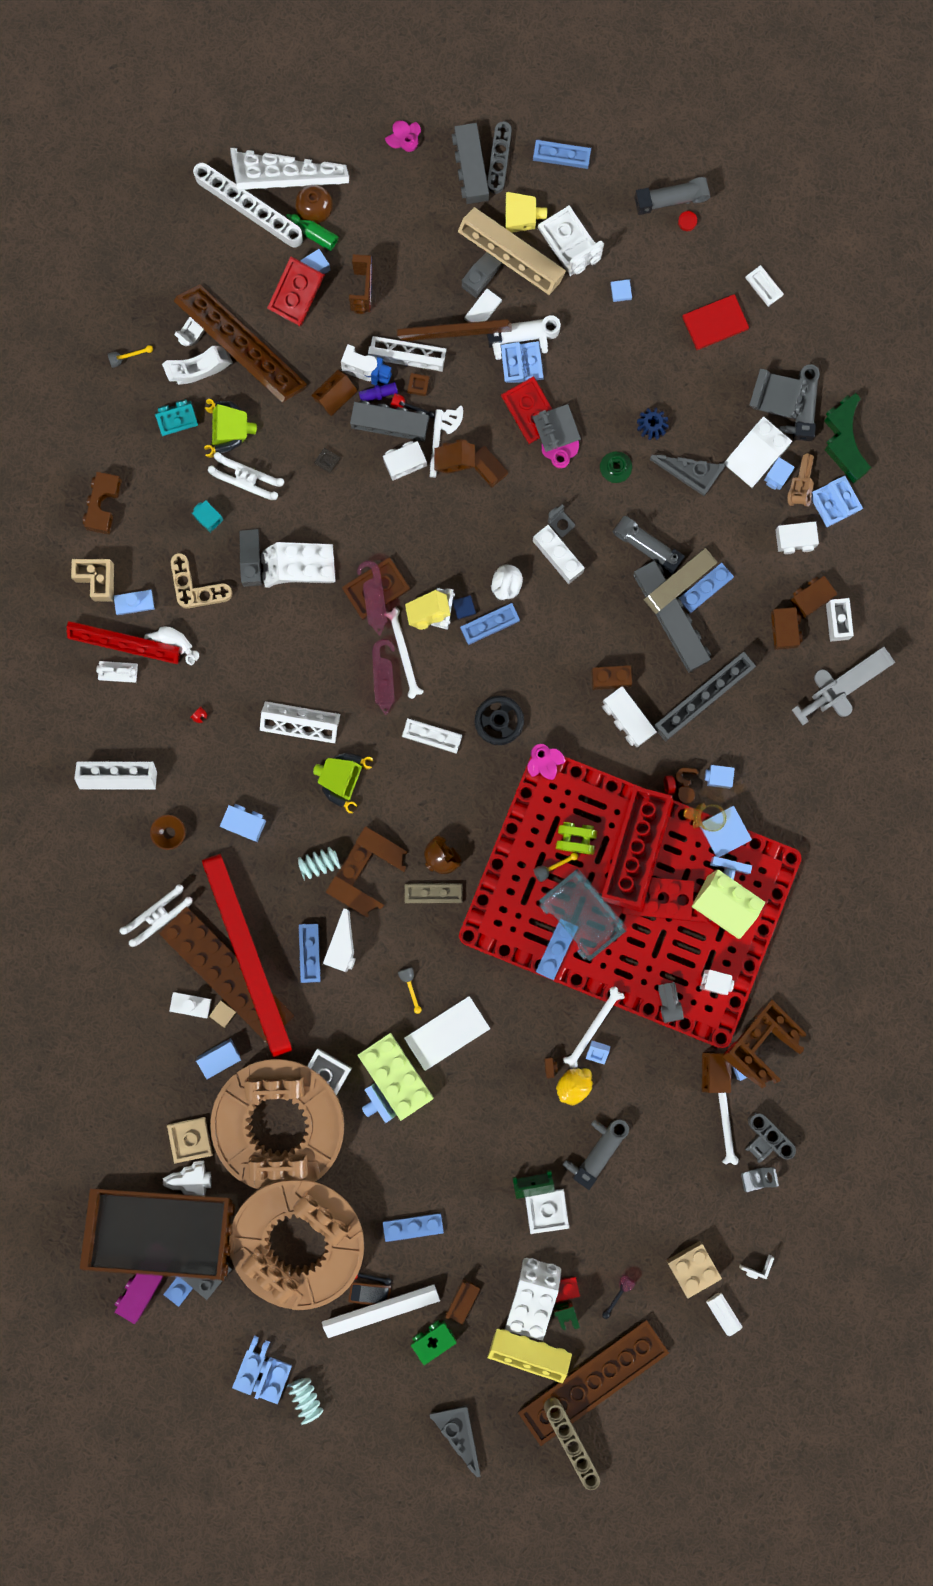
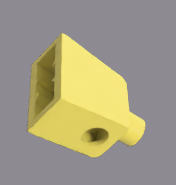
M506 192V229L511 233L535 229L536 219H547V208L536 207V197Z

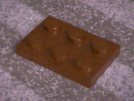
M389 557L343 586L342 590L361 619L364 620L410 591V587Z

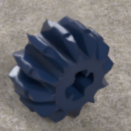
M647 408L646 413H640L641 418L637 419V424H639L637 430L643 431L642 437L648 434V440H651L652 435H654V438L658 440L659 434L665 435V430L668 429L669 425L666 423L668 417H663L664 411L658 414L657 408H654L653 412ZM651 421H655L654 427L650 426Z

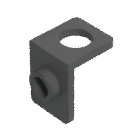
M563 504L559 508L555 507L548 514V523L561 537H564L575 527L572 520L563 512ZM563 519L568 522L566 530H560L557 527L559 520Z
M762 1167L741 1173L745 1192L779 1186L775 1167ZM768 1172L772 1175V1183L767 1178Z

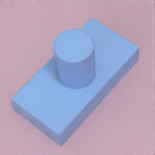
M152 590L114 596L116 615L155 609Z
M715 856L712 857L710 863L712 866L724 868L723 873L733 880L736 872L750 874L752 869L751 865Z
M376 1083L365 1089L371 1099L370 1103L362 1107L367 1117L378 1111L386 1123L396 1116V1113Z

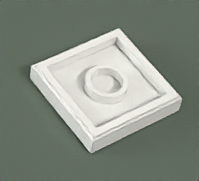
M564 1189L554 1190L555 1192L525 1197L530 1234L569 1229Z

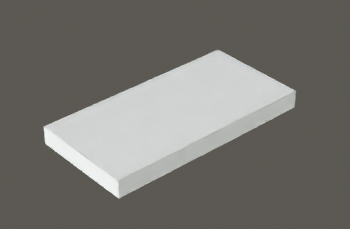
M469 996L404 1039L426 1071L490 1028Z

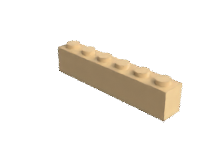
M474 207L463 218L458 230L460 234L542 291L550 295L560 284L566 272L565 269Z

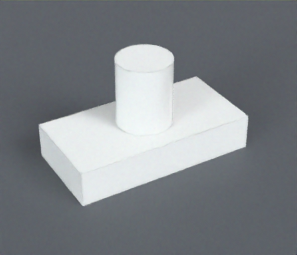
M173 992L169 1011L208 1018L212 999Z

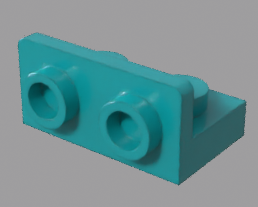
M186 399L176 402V405L169 407V405L158 407V411H155L162 436L198 426L192 402H187Z

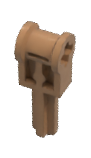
M809 453L803 455L798 478L792 479L791 488L788 493V504L790 506H794V504L809 506L811 503L814 482L810 478L814 456Z

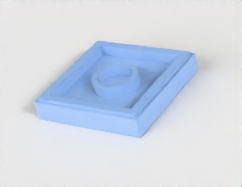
M734 806L699 824L716 857H720L752 840Z

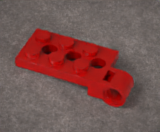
M651 878L648 888L650 898L647 902H644L642 912L623 907V914L711 922L709 918L692 907L694 903L695 881ZM661 893L669 895V901L665 904H661L658 901V896ZM683 894L689 898L688 904L684 906L679 905L677 900Z

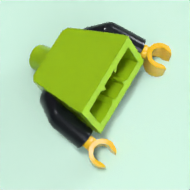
M212 399L206 400L207 404H212L211 407H205L207 412L213 413L212 445H215V447L206 445L204 449H211L212 451L205 456L212 458L216 452H229L240 446L246 439L247 434H256V423L247 422V413L242 411L232 401H216L214 403Z
M343 753L336 755L334 758H327L324 766L316 764L313 773L320 776L318 784L322 785V791L327 799L340 807L344 806L348 813H353L348 810V805L354 804L356 807L357 805L354 802H347L346 799L350 800L362 767L364 769L372 768L365 765L366 760L373 761L371 757L362 759L361 756Z

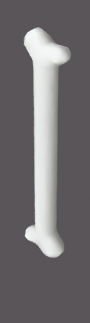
M395 607L391 612H386L384 616L391 620L409 684L408 697L413 699L416 695H421L423 690L418 688L398 620L400 610Z
M616 986L610 988V997L572 1055L563 1058V1061L568 1063L571 1069L578 1067V1058L615 1002L625 998L623 993L618 992Z
M718 1093L726 1147V1157L722 1162L724 1164L732 1163L737 1165L739 1159L735 1156L726 1093Z

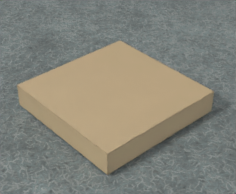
M206 1117L167 1125L174 1164L213 1156Z

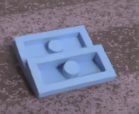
M539 341L525 344L516 342L501 345L506 383L524 382L533 376L536 380H544Z
M846 476L836 479L812 492L811 500L826 527L863 509Z

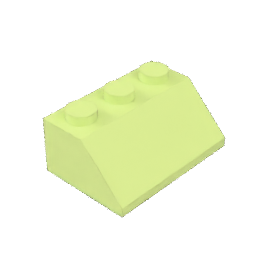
M716 870L707 876L692 907L740 939L758 918L765 902L720 870Z

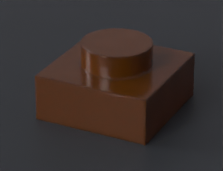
M411 373L407 392L426 396L429 376Z
M552 1057L544 1058L546 1078H555L554 1073H558L557 1061H553Z

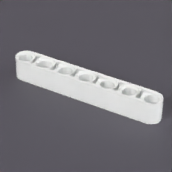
M199 163L194 167L193 173L197 183L289 246L298 247L302 244V231L296 224L244 189H237V185L209 165ZM203 172L207 173L204 177L199 176ZM216 183H222L220 187H214ZM237 193L236 197H229L230 194ZM247 203L253 204L250 208L244 207ZM263 213L268 214L266 218L259 217ZM283 224V227L277 229L275 225ZM292 234H297V235H299V236H298L297 238H295V239H291V238H290V236H291Z

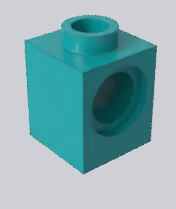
M206 500L203 503H198L193 509V516L210 533L223 521L222 516Z

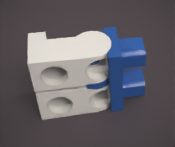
M347 345L341 360L343 373L365 381H371L373 385H377L378 382L383 384L389 383L392 375L391 367L384 365L382 358L377 357L376 360L373 356L360 355L355 353L354 346Z

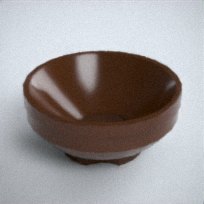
M163 815L157 818L150 829L153 843L164 850H172L180 846L186 834L183 822L173 815ZM166 828H173L175 830V836L172 839L165 838L164 831Z

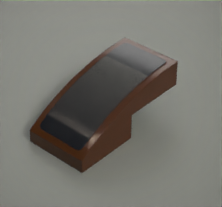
M353 1281L350 1287L348 1302L373 1305L388 1300L391 1286Z

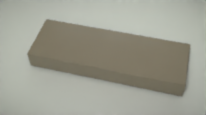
M405 884V903H462V884Z

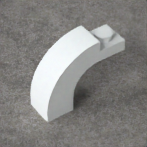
M211 346L204 353L194 358L167 360L162 365L168 380L177 381L179 385L196 382L214 375L233 362L229 352L222 346Z

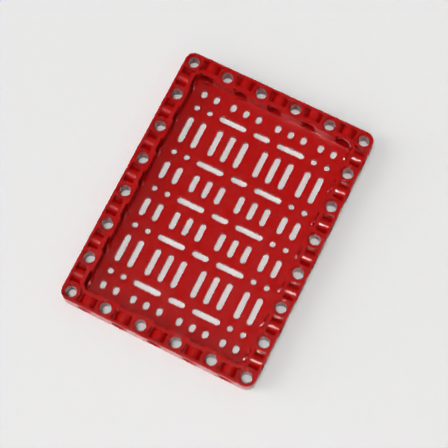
M540 750V751L538 752V754L541 753V754L544 755V751H543V750ZM565 756V763L556 765L557 773L553 780L545 778L541 773L532 777L526 766L459 932L461 943L545 977L536 972L535 962L542 959L547 946L525 938L523 934L524 932H529L550 941L553 933L530 924L529 919H536L555 928L560 919L570 923L579 898L584 897L585 902L575 924L578 928L552 981L604 1002L608 1000V990L616 986L618 992L623 993L625 998L617 1000L614 1006L718 1048L727 1047L733 1038L801 862L800 852L792 847L747 830L751 839H756L759 842L758 849L751 848L749 841L727 853L737 858L736 862L750 863L752 866L751 873L736 872L734 881L765 902L758 918L740 939L725 930L721 941L717 942L715 938L720 926L713 921L697 922L672 919L670 922H667L666 918L656 917L655 921H651L641 916L625 914L626 917L617 940L613 942L611 941V936L620 914L623 913V907L597 899V894L603 893L607 880L605 874L609 873L610 861L613 859L616 850L615 848L634 786H640ZM571 769H580L581 775L579 777H573L571 775ZM608 782L616 784L617 788L615 791L611 792L607 789L606 785ZM553 783L557 785V789H550L549 784ZM529 789L531 797L523 798L521 790ZM570 790L571 794L566 795L565 791ZM583 795L605 804L607 808L602 810L580 801L578 796ZM546 796L550 797L552 802L547 803L543 798ZM674 800L656 863L660 862L670 866L675 871L674 873L666 872L657 868L655 864L652 876L681 880L685 869H689L690 874L687 881H695L694 892L699 893L702 886L697 884L696 880L698 878L706 880L708 875L716 871L703 865L704 861L711 862L712 857H716V855L709 852L711 846L699 826L700 823L713 816ZM561 803L565 804L564 809L560 808ZM577 808L601 818V822L596 823L573 813V809ZM616 809L620 811L619 815L614 814ZM683 810L687 813L688 817L686 820L679 819V811ZM538 814H541L545 817V819L543 821H540L536 818V816ZM558 816L560 817V822L551 844H546L545 840L552 822ZM563 822L574 823L575 827L582 828L583 825L594 826V830L597 831V838L590 841V845L595 846L594 854L556 849L557 841L563 840L564 836L558 834L559 825H563ZM609 823H614L615 827L610 828ZM507 825H516L517 832L509 834L506 830ZM531 828H537L539 834H533ZM673 831L687 838V841L682 842L672 838L668 833ZM571 836V842L582 844L583 838ZM604 836H608L609 842L601 862L596 864L595 858ZM527 841L533 842L534 846L530 848L527 847L525 843ZM696 842H700L701 846L699 848L695 846ZM666 844L679 849L682 854L676 855L663 849V846ZM541 852L546 854L542 865L547 868L562 861L555 857L556 853L568 857L572 853L578 854L577 860L583 863L582 868L565 863L549 871L553 875L575 883V888H569L548 878L542 882L538 881L533 869L536 868L535 865ZM788 853L792 854L795 858L792 864L786 861ZM691 855L695 856V861L690 860ZM496 859L501 860L503 863V867L499 870L492 867V862ZM521 861L526 866L525 868H520L517 866V863ZM760 867L765 868L766 873L762 874L758 869ZM594 872L595 877L590 889H586L585 883L589 873ZM513 875L519 876V877H520V881H519V882L513 881V880H512V876H513ZM740 875L745 877L744 881L739 879ZM531 877H535L536 882L526 905H522L521 900ZM754 881L760 882V883H761V887H759V888H758V887H755V886L753 885V882H754ZM542 887H547L570 897V901L565 902L543 893L541 889ZM511 888L515 891V894L509 895L506 890ZM774 889H778L781 893V897L778 900L772 896ZM661 893L664 899H658L661 904H665L669 901V895ZM684 894L677 899L679 905L682 906L689 902L688 896ZM486 895L489 900L488 904L480 905L477 901L478 897ZM646 895L645 902L649 900V895ZM540 900L563 909L565 913L564 915H559L536 905V901ZM504 906L508 911L507 913H502L499 911V908ZM596 907L610 914V917L605 918L591 911V908ZM516 913L521 914L520 919H517L515 917ZM590 920L604 926L605 930L601 932L588 927L586 921ZM494 921H501L502 926L498 927L494 925ZM636 923L646 927L651 932L647 935L632 928V924ZM761 924L767 928V933L764 936L758 932V927ZM514 926L516 931L511 932L510 927ZM682 926L706 937V940L701 941L683 934L677 928ZM468 930L474 934V939L470 942L463 939L464 932ZM661 930H665L666 935L656 958H653L652 952ZM627 937L644 942L645 947L640 948L628 943ZM583 938L593 942L598 947L594 950L581 945L579 939ZM675 939L700 949V954L697 955L674 946L672 941ZM507 945L510 948V953L507 956L500 955V946ZM728 947H734L735 953H730ZM607 949L611 950L610 955H606L605 952ZM711 950H715L716 954L709 970L731 975L734 981L732 992H728V995L718 994L717 998H712L710 991L703 989L700 992L696 991V987L701 986V974ZM574 952H579L591 957L592 962L587 963L579 960L573 954ZM671 953L694 962L695 967L690 968L667 958V954ZM620 955H625L638 961V965L633 966L623 962L619 957ZM728 960L730 962V966H724L722 964V961ZM747 960L753 964L751 971H746L744 968V963ZM601 963L606 964V967L604 969L600 967ZM647 966L652 967V970L650 972L646 970ZM616 968L632 974L633 978L629 980L616 975L614 970ZM661 971L688 981L687 986L675 983L677 993L683 995L679 1002L682 1006L684 1018L689 1021V1026L686 1029L680 1027V1020L668 1023L663 1022L660 995L654 987L655 985L672 983L673 981L661 977ZM574 974H578L581 977L579 985H574L571 982V977ZM642 979L647 981L646 985L641 984ZM734 996L739 999L737 1007L730 1005V999ZM692 999L696 1000L695 1005H691ZM650 1003L653 1006V1011L647 1015L644 1013L643 1007L645 1004ZM709 1005L713 1010L708 1012L705 1010V1006ZM718 1033L725 1035V1041L721 1044L716 1041Z

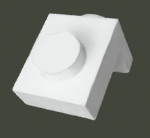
M189 317L181 331H176L174 335L179 338L178 341L182 345L195 346L205 330Z

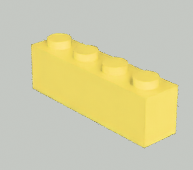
M505 1329L496 1330L488 1354L489 1359L563 1383L567 1376L572 1354L568 1353L565 1349H556L544 1342H536L526 1336L512 1334Z

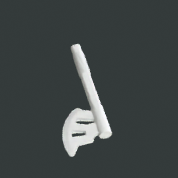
M459 406L457 410L447 409L446 412L435 410L430 477L435 478L437 471L434 470V448L439 447L440 431L443 429L447 434H450L458 428L463 418L462 406ZM449 415L457 416V419H453ZM442 421H447V422L451 423L452 425H451V426H450V425H447V424L443 423Z

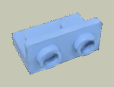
M272 1357L269 1358L268 1362L264 1361L260 1373H263L261 1381H256L253 1392H256L254 1398H262L278 1404L292 1365Z

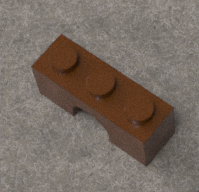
M96 472V477L92 478L91 488L93 490L87 499V506L89 507L87 513L83 516V524L88 531L110 535L113 515L110 512L102 511L101 503L109 497L118 499L122 482L119 476Z

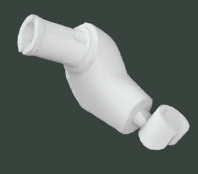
M163 626L156 632L145 634L144 639L150 638L152 641L180 647V654H187L185 660L189 665H193L199 658L197 651L190 650L192 645L186 637L171 627Z

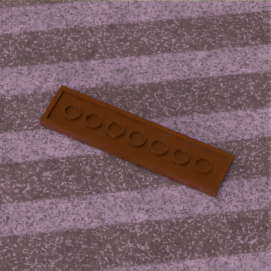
M200 284L176 296L174 302L282 403L306 388L307 383Z
M185 907L159 934L267 1043L236 955L188 907ZM272 993L281 1020L285 1026L295 1015Z
M645 1319L567 1375L563 1383H556L518 1411V1414L539 1445L542 1446L556 1436L544 1410L546 1400L550 1398L558 1399L571 1423H574L668 1355L669 1351ZM552 1408L550 1413H555L558 1408ZM563 1424L559 1427V1429L563 1430L567 1427V1425Z

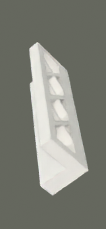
M373 336L368 355L373 356L376 360L377 357L382 358L384 362L443 372L446 349ZM376 342L384 343L387 349L375 347ZM398 345L402 346L406 352L394 351L392 349ZM414 349H421L424 355L412 354L410 352ZM433 352L442 353L441 358L430 357L429 355Z
M265 701L261 711L260 731L335 743L340 714ZM265 719L273 720L276 725H265ZM292 723L295 728L292 730L287 729L283 724ZM310 726L314 731L311 733L305 732L303 727ZM324 729L332 730V736H326L321 731Z

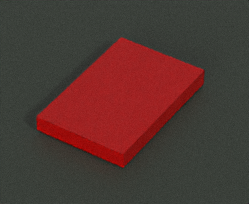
M290 257L267 309L301 326L325 274L294 257Z
M735 294L682 316L696 350L749 329Z
M533 376L501 394L504 403L528 444L540 439L533 416L538 415L539 412L544 410L546 412L552 410Z

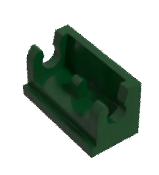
M551 1170L545 1174L518 1179L512 1177L516 1199L555 1192Z
M572 1301L553 1307L555 1316H558L563 1330H566L564 1322H569V1319L572 1321L574 1329L580 1328Z

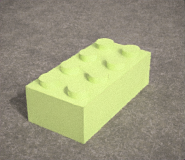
M391 1033L358 1054V1057L400 1121L433 1100L434 1097Z

